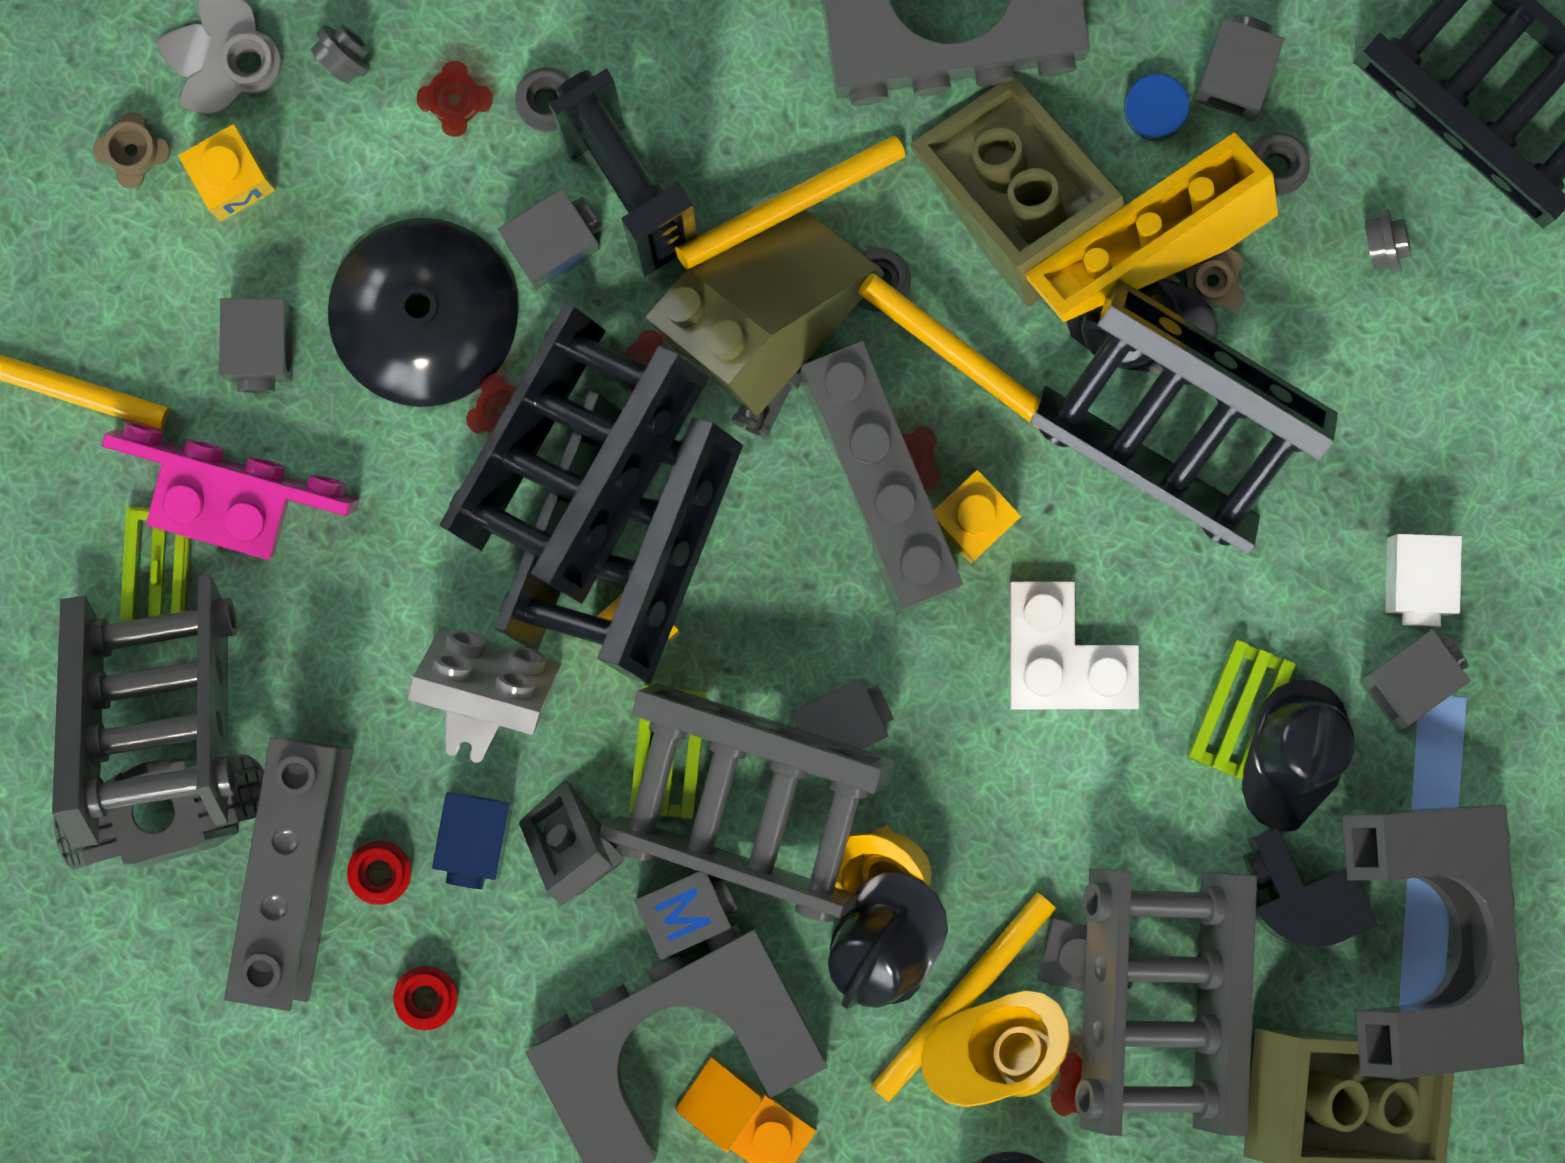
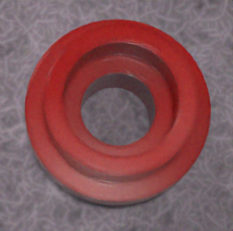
M373 841L361 846L354 852L347 867V879L353 893L362 901L373 905H385L399 899L408 889L412 877L411 863L406 853L397 845L387 841ZM376 860L388 863L392 871L390 880L384 885L374 884L368 876V869Z
M419 966L409 970L399 979L393 993V1004L397 1015L406 1025L417 1030H433L444 1025L453 1016L458 1003V992L454 981L445 971L434 966ZM420 986H430L437 992L438 1002L433 1009L423 1010L416 1005L414 994Z

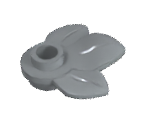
M199 0V14L202 24H192L178 28L157 40V47L168 65L178 74L188 79L180 94L179 105L196 113H218L231 106L241 94L261 93L275 83L281 71V55L277 46L267 35L257 31L254 13L244 0ZM253 52L260 55L261 65L256 72L245 74L240 71L239 60L244 54Z

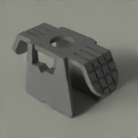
M249 755L231 756L237 777L236 795L228 796V823L215 825L198 794L170 799L174 806V818L170 826L159 833L146 832L137 825L133 813L135 805L108 809L107 816L99 817V844L72 848L55 817H53L54 833L60 854L71 869L82 868L121 856L124 866L141 869L218 847L238 834L236 826L216 828L256 818L264 769L257 760ZM171 758L169 760L144 762L124 773L120 772L104 783L197 768V759Z

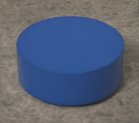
M1152 74L1138 80L1131 87L1124 103V115L1127 124L1133 132L1148 140H1163L1174 135L1185 122L1189 111V100L1183 86L1172 77L1162 74Z

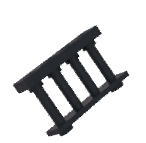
M1434 0L1400 39L1393 37L1389 41L1383 34L1379 33L1355 60L1354 64L1540 227L1544 229L1557 220L1565 210V194L1562 192L1565 188L1563 183L1565 178V140L1544 164L1535 163L1533 166L1514 149L1517 146L1515 138L1565 82V26L1536 0H1490L1506 15L1448 81L1440 79L1438 82L1419 67L1421 63L1419 55L1468 0ZM1527 32L1554 57L1496 122L1488 121L1484 124L1466 108L1469 105L1467 96L1520 36Z
M607 68L595 76L592 75L590 70H585L561 84L556 89L559 98L549 105L564 149L571 161L589 150L627 210L628 214L623 216L621 220L630 253L644 277H647L678 257L676 248L679 245L697 237L693 204L679 182L667 190L663 188L661 183L655 185L652 183L620 132L625 126L613 77Z
M1119 279L1105 298L1097 325L1106 330L1108 337L1066 397L1046 385L1038 395L1030 423L1038 427L1042 435L1053 444L1060 447L1073 448L1202 527L1206 535L1215 542L1225 546L1233 545L1244 553L1249 554L1255 546L1260 515L1250 509L1293 452L1304 451L1317 460L1323 457L1334 442L1338 412ZM1140 351L1160 363L1163 370L1125 424L1118 430L1087 410L1128 352ZM1194 384L1216 397L1218 404L1175 463L1142 443L1182 387ZM1239 418H1250L1270 430L1273 437L1229 496L1196 476Z
M565 302L556 320L548 328L543 343L462 486L453 496L449 509L439 526L480 551L485 547L491 534H494L539 557L530 574L562 594L583 604L709 378L682 356L660 345L649 364L645 365L599 344L606 330L578 308ZM586 366L635 388L616 422L568 399ZM555 422L602 444L599 453L584 478L537 456L540 447ZM523 478L571 501L552 535L505 511Z
M588 392L583 407L614 422L617 421L622 410L603 396L593 392ZM694 417L691 418L684 438L681 441L674 440L662 463L672 465L673 467L661 497L658 500L642 497L630 518L632 521L649 525L637 558L631 560L610 554L598 575L599 578L626 585L613 619L607 620L556 605L561 592L530 574L539 557L525 551L512 586L502 601L501 613L495 629L527 648L537 651L546 629L600 644L602 648L598 655V660L630 679L651 684L743 444L714 422ZM572 430L571 438L559 466L584 478L599 453L602 444ZM549 490L535 527L552 535L571 501Z

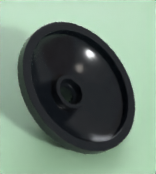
M412 218L379 228L365 237L350 251L338 269L332 283L328 303V323L333 345L339 358L350 374L361 385L379 397L393 403L412 407H434L456 402L469 396L485 385L497 373L506 360L514 342L518 323V302L513 280L507 267L496 251L484 239L469 229L453 222L433 218ZM417 296L426 297L430 301V310L422 318H413L408 314V304Z

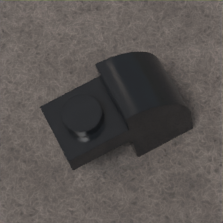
M1278 827L1267 829L1247 838L1252 852L1243 855L1247 870L1250 875L1257 876V889L1261 890L1268 887L1272 895L1271 898L1256 904V920L1270 934L1291 944L1321 947L1337 944L1378 926L1358 880H1347L1346 866L1302 883Z

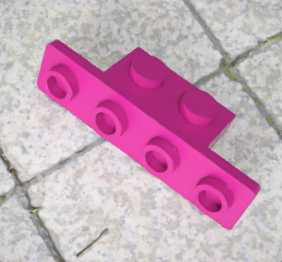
M126 422L124 430L115 429L104 433L102 447L161 463L146 522L147 526L262 559L270 560L274 558L289 500L344 516H349L357 511L360 498L345 494L347 484L342 481L311 474L309 475L308 483L283 476L286 467L270 460L248 457L247 464L243 465L222 459L224 449L210 443L187 440L185 448L162 442L163 431L147 425Z

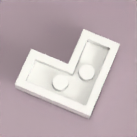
M1075 582L1009 583L1010 710L1139 709V645H1075Z

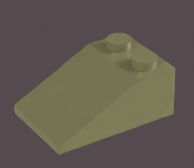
M1015 76L1014 80L996 85L910 143L916 157L993 267L1028 307L1039 301L1042 297L1027 281L1025 273L1124 207L1123 197Z
M803 210L687 270L645 318L679 354L754 415L758 416L863 297L858 294V291L865 279L872 273L881 278L884 272L869 258Z
M1255 1028L1249 1089L1248 1136H1245L1243 1157L1264 1163H1446L1454 1073L1406 1079L1360 1076L1358 1035L1308 1030Z

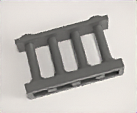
M211 574L198 576V609L108 624L104 618L97 619L85 595L60 599L52 814L72 848L99 844V817L107 816L108 809L198 794L215 825L228 823V796H233L237 793L235 766L232 758L228 756V637L237 634V618L231 598L221 597ZM198 635L197 661L109 676L103 671L104 657L111 656L112 649ZM197 687V714L107 729L102 724V710L110 708L111 701ZM197 740V768L104 783L100 778L101 763L108 762L109 755Z
M656 683L638 690L631 715L650 721L649 730L654 732L631 819L619 816L601 825L598 838L616 843V851L632 859L652 861L655 856L795 903V911L798 914L813 920L830 922L833 920V916L841 918L855 908L859 895L837 888L835 885L859 799L867 798L868 792L876 794L890 785L897 760ZM687 733L709 740L708 748L714 752L690 838L655 827L679 739H686ZM747 753L770 760L768 768L774 771L750 858L715 847L738 759H745ZM807 773L831 780L829 788L835 791L811 878L775 867L798 780L806 778Z
M270 737L225 990V1001L291 1011L293 1000L310 1001L354 749L293 738L284 740Z
M1089 868V884L1083 894V911L1087 919L1082 1070L1081 1081L1078 1083L1075 1092L1076 1110L1080 1116L1079 1128L1109 1136H1122L1123 1112H1192L1194 1129L1225 1136H1248L1257 876L1202 872V888L1199 892L1131 890L1132 872ZM1130 916L1199 918L1200 944L1198 955L1196 957L1129 955ZM1128 982L1197 983L1196 1019L1194 1022L1126 1021ZM1125 1047L1194 1048L1196 1050L1194 1083L1192 1086H1124Z

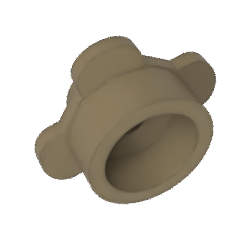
M135 112L124 114L120 119V123L111 127L105 136L99 137L93 147L96 159L103 163H109L117 172L118 182L123 187L129 189L141 186L144 181V175L155 164L162 165L170 157L168 143L164 139L155 138L147 130L145 118ZM130 145L137 146L138 151L134 156H128L126 153V149Z
M1228 249L1220 255H1215L1183 269L1182 271L1186 274L1185 286L1200 293L1211 308L1222 307L1228 312L1236 311L1245 301V293L1239 288L1238 272L1244 264L1242 256L1237 251ZM1208 276H1216L1219 281L1218 285L1215 287L1209 286L1207 284Z

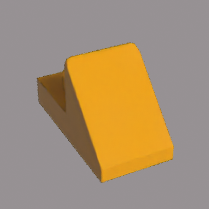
M712 1056L675 1109L727 1153L731 1150L749 1163H795L817 1132V1129L770 1098Z

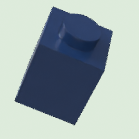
M446 792L432 869L447 872L446 884L483 890L485 879H500L514 803L456 792Z

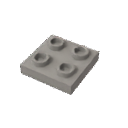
M457 629L447 632L438 630L413 675L407 700L446 710V753L454 756L457 754L462 742H468L472 747L470 753L471 760L479 763L482 761L499 726L534 735L555 689L561 664L547 660L544 654L526 647L507 649L485 643L483 637L471 631Z

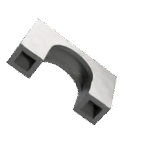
M821 0L836 99L850 97L851 105L854 106L871 105L889 99V90L913 87L915 96L940 94L952 89L950 81L975 77L977 86L1004 84L1014 80L1013 71L1037 67L1041 77L1063 75L1077 69L1076 61L1085 60L1090 50L1082 0H1009L1008 7L1002 18L989 31L975 39L952 44L927 40L912 32L895 14L889 0Z
M860 341L802 365V387L824 440L829 438L852 489L874 548L873 559L896 615L958 590L963 585L962 579L864 342Z
M1506 805L1461 806L1343 815L1347 880L1417 878L1425 882L1436 891L1444 902L1451 919L1454 936L1453 954L1449 969L1442 983L1431 995L1414 1004L1356 1010L1360 1076L1406 1079L1525 1064L1523 1049L1524 1028L1521 1020L1518 978L1519 961L1516 950L1514 922L1515 900L1512 892L1509 851L1510 833Z
M735 923L731 925V929L703 941L708 949V952L685 963L681 953L647 970L646 972L652 982L632 993H628L623 983L594 998L590 1003L595 1012L572 1024L568 1015L565 1014L533 1031L538 1043L529 1047L525 1053L583 1163H651L656 1160L657 1151L624 1090L620 1074V1060L625 1040L631 1031L643 1019L659 1010L677 1006L695 1007L708 1011L722 1019L740 1040L770 1098L827 1068V1062L755 927L742 933L739 925Z

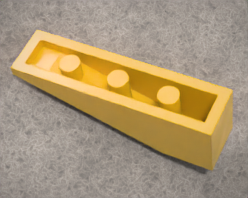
M1234 132L1025 273L1026 279L1063 322L1104 305L1105 298L1119 279L1138 290L1230 249L1277 217L1279 214L1273 173Z

